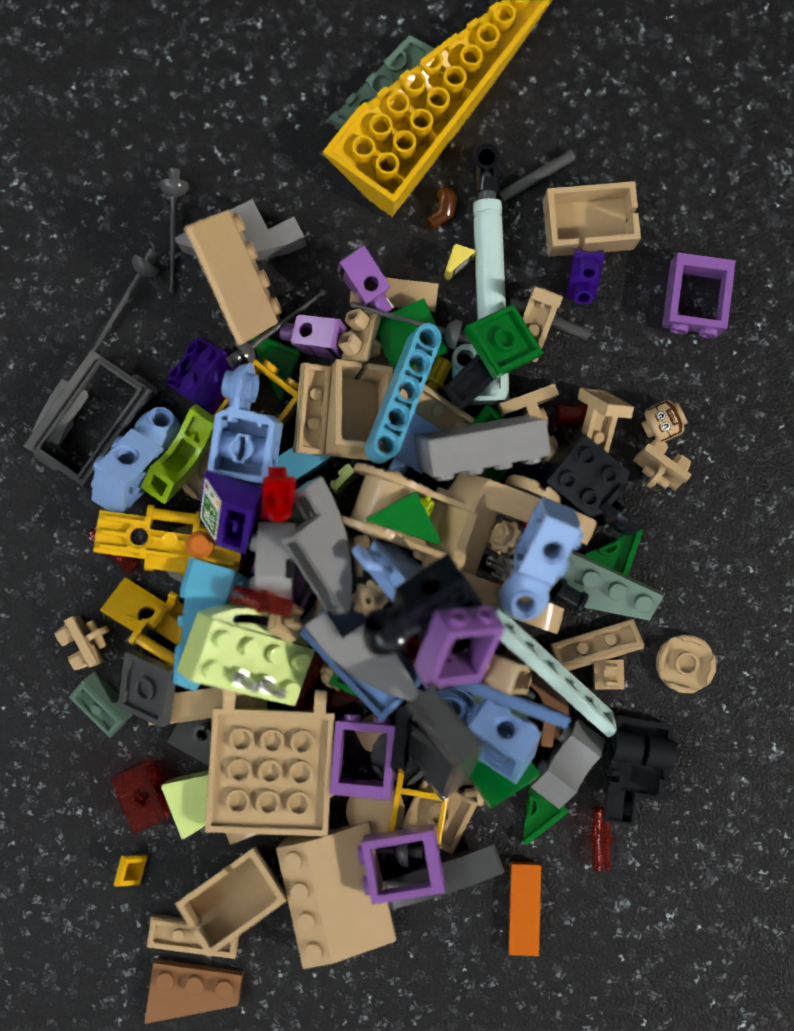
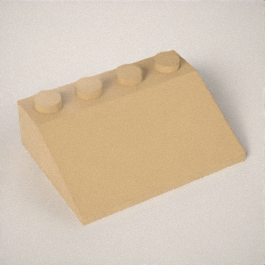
M229 209L184 227L238 346L277 324L281 319L279 314H282V309L277 298H271L267 288L271 286L264 269L259 270L255 259L258 258V254L251 241L247 243L243 234L246 227L239 213L235 214L233 209Z
M370 821L328 829V836L298 835L288 837L276 848L303 969L333 964L396 941L388 902L372 905L370 895H365L363 888V876H367L365 864L360 865L357 847L361 845L364 835L372 834ZM374 848L373 855L379 889L384 890L385 886L377 851Z

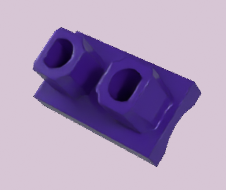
M579 248L574 249L566 298L574 299V302L578 304H591L592 300H595L605 256L604 250L585 251Z

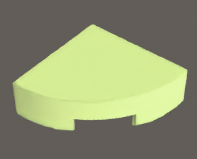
M346 464L338 472L340 477L330 482V488L336 495L358 478V475L349 464Z

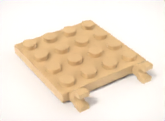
M223 689V706L213 708L205 832L328 836L335 713L326 712V690H314L313 711L235 708L237 692Z

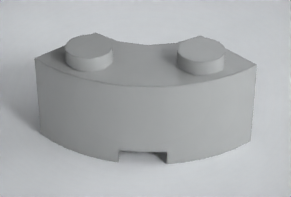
M259 521L258 533L252 534L251 551L256 552L255 576L250 578L249 591L250 594H255L256 606L271 607V604L277 601H281L288 606L293 604L296 585V564L282 544L281 539L296 528V523Z
M578 718L567 729L561 728L558 742L546 759H541L535 767L541 774L538 779L532 782L531 788L560 809L578 792L586 774L600 759L606 739Z

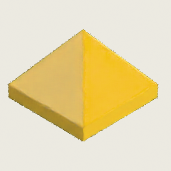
M146 854L121 855L113 885L116 887L140 885L148 856Z

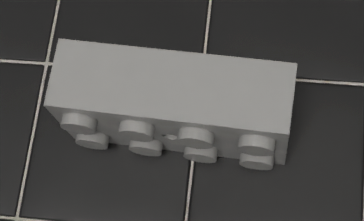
M521 415L414 435L419 470L430 477H436L437 481L453 479L454 474L465 472L466 475L481 474L484 472L483 468L494 466L495 470L508 469L513 467V462L523 461V464H535L541 462V457L551 456L547 420L530 415Z

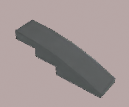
M492 843L441 856L446 884L445 893L388 902L390 910L443 896L503 874L504 869L495 844ZM427 863L413 866L407 872L383 877L385 889L430 882Z

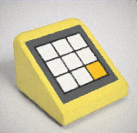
M455 244L445 270V279H452L471 263L476 251Z

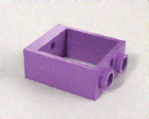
M678 252L670 261L662 328L671 329L670 332L675 334H687L688 331L697 332L703 338H716L717 335L719 336L727 330L736 260ZM683 274L721 279L716 320L677 315Z
M491 606L435 611L414 664V668L426 689L436 682L437 688L481 682L505 629V626ZM473 637L467 652L448 654L454 638Z
M347 713L344 714V718L336 720L330 795L390 800L392 798L395 772L390 768L396 723L391 722V717H386L381 722L377 716H374V720L370 721L362 720V715ZM345 730L387 733L384 782L341 778Z
M435 823L364 835L361 845L357 847L360 865L365 864L367 876H363V888L365 895H370L372 905L445 893L446 884ZM423 840L430 882L380 890L373 849Z

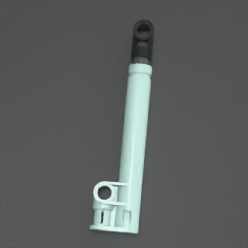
M490 143L481 144L476 148L472 163L474 195L478 197V200L473 203L478 320L506 307L502 203L496 199V196L500 194V154L497 147ZM488 158L492 161V164L483 165L479 159ZM472 344L460 345L453 352L451 360L452 379L465 367L458 363V356L466 354L473 359L478 354ZM509 373L495 379L468 406L497 405L510 400Z

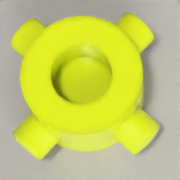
M425 495V498L421 497L420 500L430 517L435 503L430 500L431 497Z

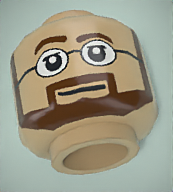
M664 400L647 408L644 412L646 421L641 422L648 438L654 436L659 442H666L681 435L684 432V425L688 423L679 403L673 404L670 400Z

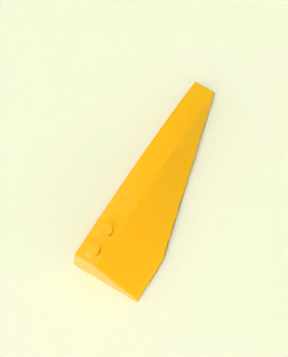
M502 0L501 2L497 1L489 7L488 12L478 19H473L459 34L455 33L423 57L417 66L410 71L406 70L399 76L396 82L388 88L385 86L377 92L376 97L371 101L360 105L323 150V155L369 201L393 217L491 88L552 0Z

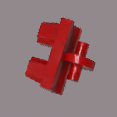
M269 467L267 477H263L260 508L261 519L269 518L275 522H282L292 517L295 477H287L286 467Z

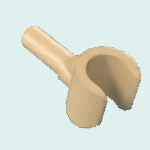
M361 534L352 538L349 541L350 551L352 552L353 547L356 545H361L369 550L370 540L368 535ZM355 558V577L361 578L363 577V567Z

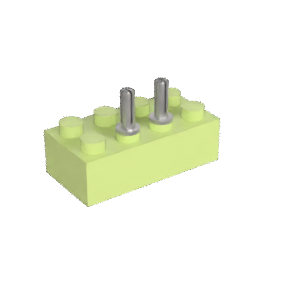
M248 604L220 605L197 613L176 670L193 682L291 706L296 705L315 649L309 647L300 633L298 634V640L288 643L268 632V627L262 624L233 622L234 616L240 614H253L269 618V610Z

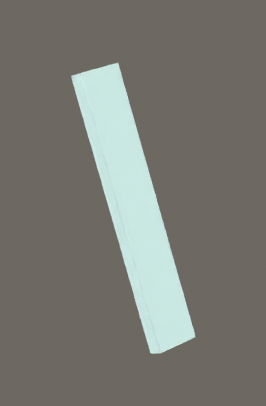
M494 605L492 609L505 626L500 641L608 738L617 733L614 712L501 608Z

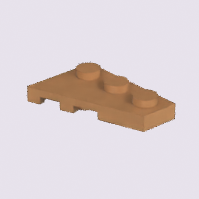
M156 959L152 968L144 1024L238 1006L244 971Z

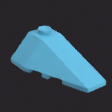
M189 558L180 588V597L184 598L183 615L178 616L177 626H182L181 642L175 647L173 684L196 692L201 683L189 680L176 670L197 613L220 605L246 604L247 598L250 595L249 578L234 570L195 558ZM241 614L235 615L233 622H237Z

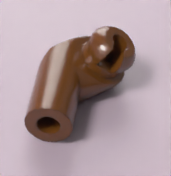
M443 187L437 192L438 210L426 218L432 230L440 227L455 214L457 197L452 189Z

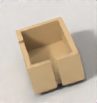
M635 181L547 188L543 199L548 257L573 255L575 248L585 251L604 250V252L633 250L641 239L639 214L634 213L638 208Z
M336 359L331 366L326 456L369 460L365 453V445L393 376V367L367 364L357 376V380H354L355 376L362 369V363ZM392 414L388 416L390 422L393 420ZM378 441L380 451L387 454L385 443Z
M255 846L175 905L190 928L200 920L203 923V926L193 934L209 958L286 902L287 895L286 890L263 854Z

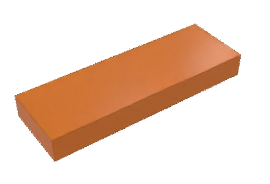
M511 861L509 955L539 956L540 862Z

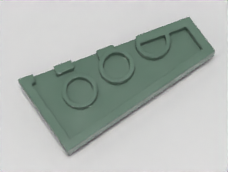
M409 35L388 56L382 67L376 73L373 72L356 93L353 92L346 100V104L329 117V123L341 129L360 105L371 101L376 97L377 92L385 86L388 88L399 79L402 73L406 70L410 71L417 66L420 60L433 51L434 48Z
M573 550L567 558L569 564L565 574L562 577L558 576L549 591L550 595L555 584L561 578H564L568 581V585L579 592L585 591L588 593L589 597L584 608L649 621L664 597L661 591Z

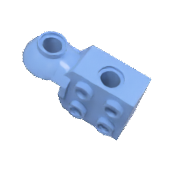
M252 362L240 365L234 371L228 370L224 374L222 395L225 398H229L227 409L215 414L207 470L235 479L263 483V477H267L268 468L277 467L283 423L275 416L250 411L251 402H255L259 391V376L255 374Z
M156 407L139 416L134 429L131 428L124 437L118 436L106 456L102 454L97 458L93 465L95 472L91 482V487H93L91 500L110 512L126 514L142 496L145 490L141 488V485L149 467L167 451L181 428L178 418L169 409Z
M544 496L540 497L515 548L513 555L514 570L499 590V604L507 615L524 621L534 619L546 609L550 598V589L558 576L562 577L565 574L569 564L567 558L572 549L576 550L579 547L583 538L582 529L574 509ZM522 596H528L532 598L527 603H520L517 601Z
M447 687L436 692L437 696L441 695L452 709L459 713L458 716L479 739L478 744L480 745L482 742L485 744L478 760L517 784L536 754L542 732L538 731L537 727L529 720H521L511 714V711L506 706L498 703L495 704L488 699L482 700L479 705L472 696L459 688Z

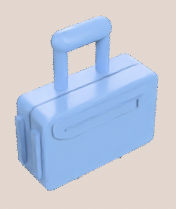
M373 540L369 550L361 545H356L352 549L353 555L361 566L370 573L393 603L395 588L424 569L408 550L383 541Z

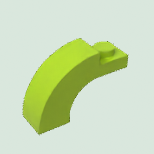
M197 404L192 406L173 443L149 467L141 488L163 504L167 503L189 480L211 448L215 417Z

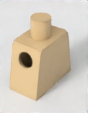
M495 650L481 683L508 695H527L535 671L524 661Z

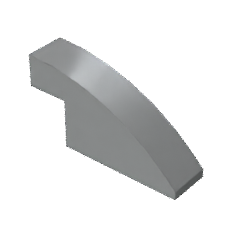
M253 199L233 208L234 213H239L244 221L246 230L243 231L247 243L251 241L257 251L258 258L255 261L289 254L307 246L305 237L295 217L268 229ZM187 232L175 237L182 252L197 256Z
M321 476L304 483L294 491L293 501L305 521L283 537L281 542L328 615L332 616L343 614L350 610L352 592L351 557L341 515L330 490Z
M326 612L305 624V627L317 644L331 659L362 682L387 694L411 701L421 694L395 652L388 656H376L370 654L365 648L362 638L364 624L343 637L340 636Z

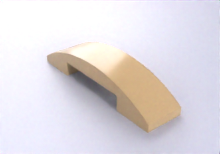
M209 687L197 689L196 692L191 690L175 691L170 724L212 719L213 708L223 706V689ZM237 692L235 708L267 709V701L263 698Z

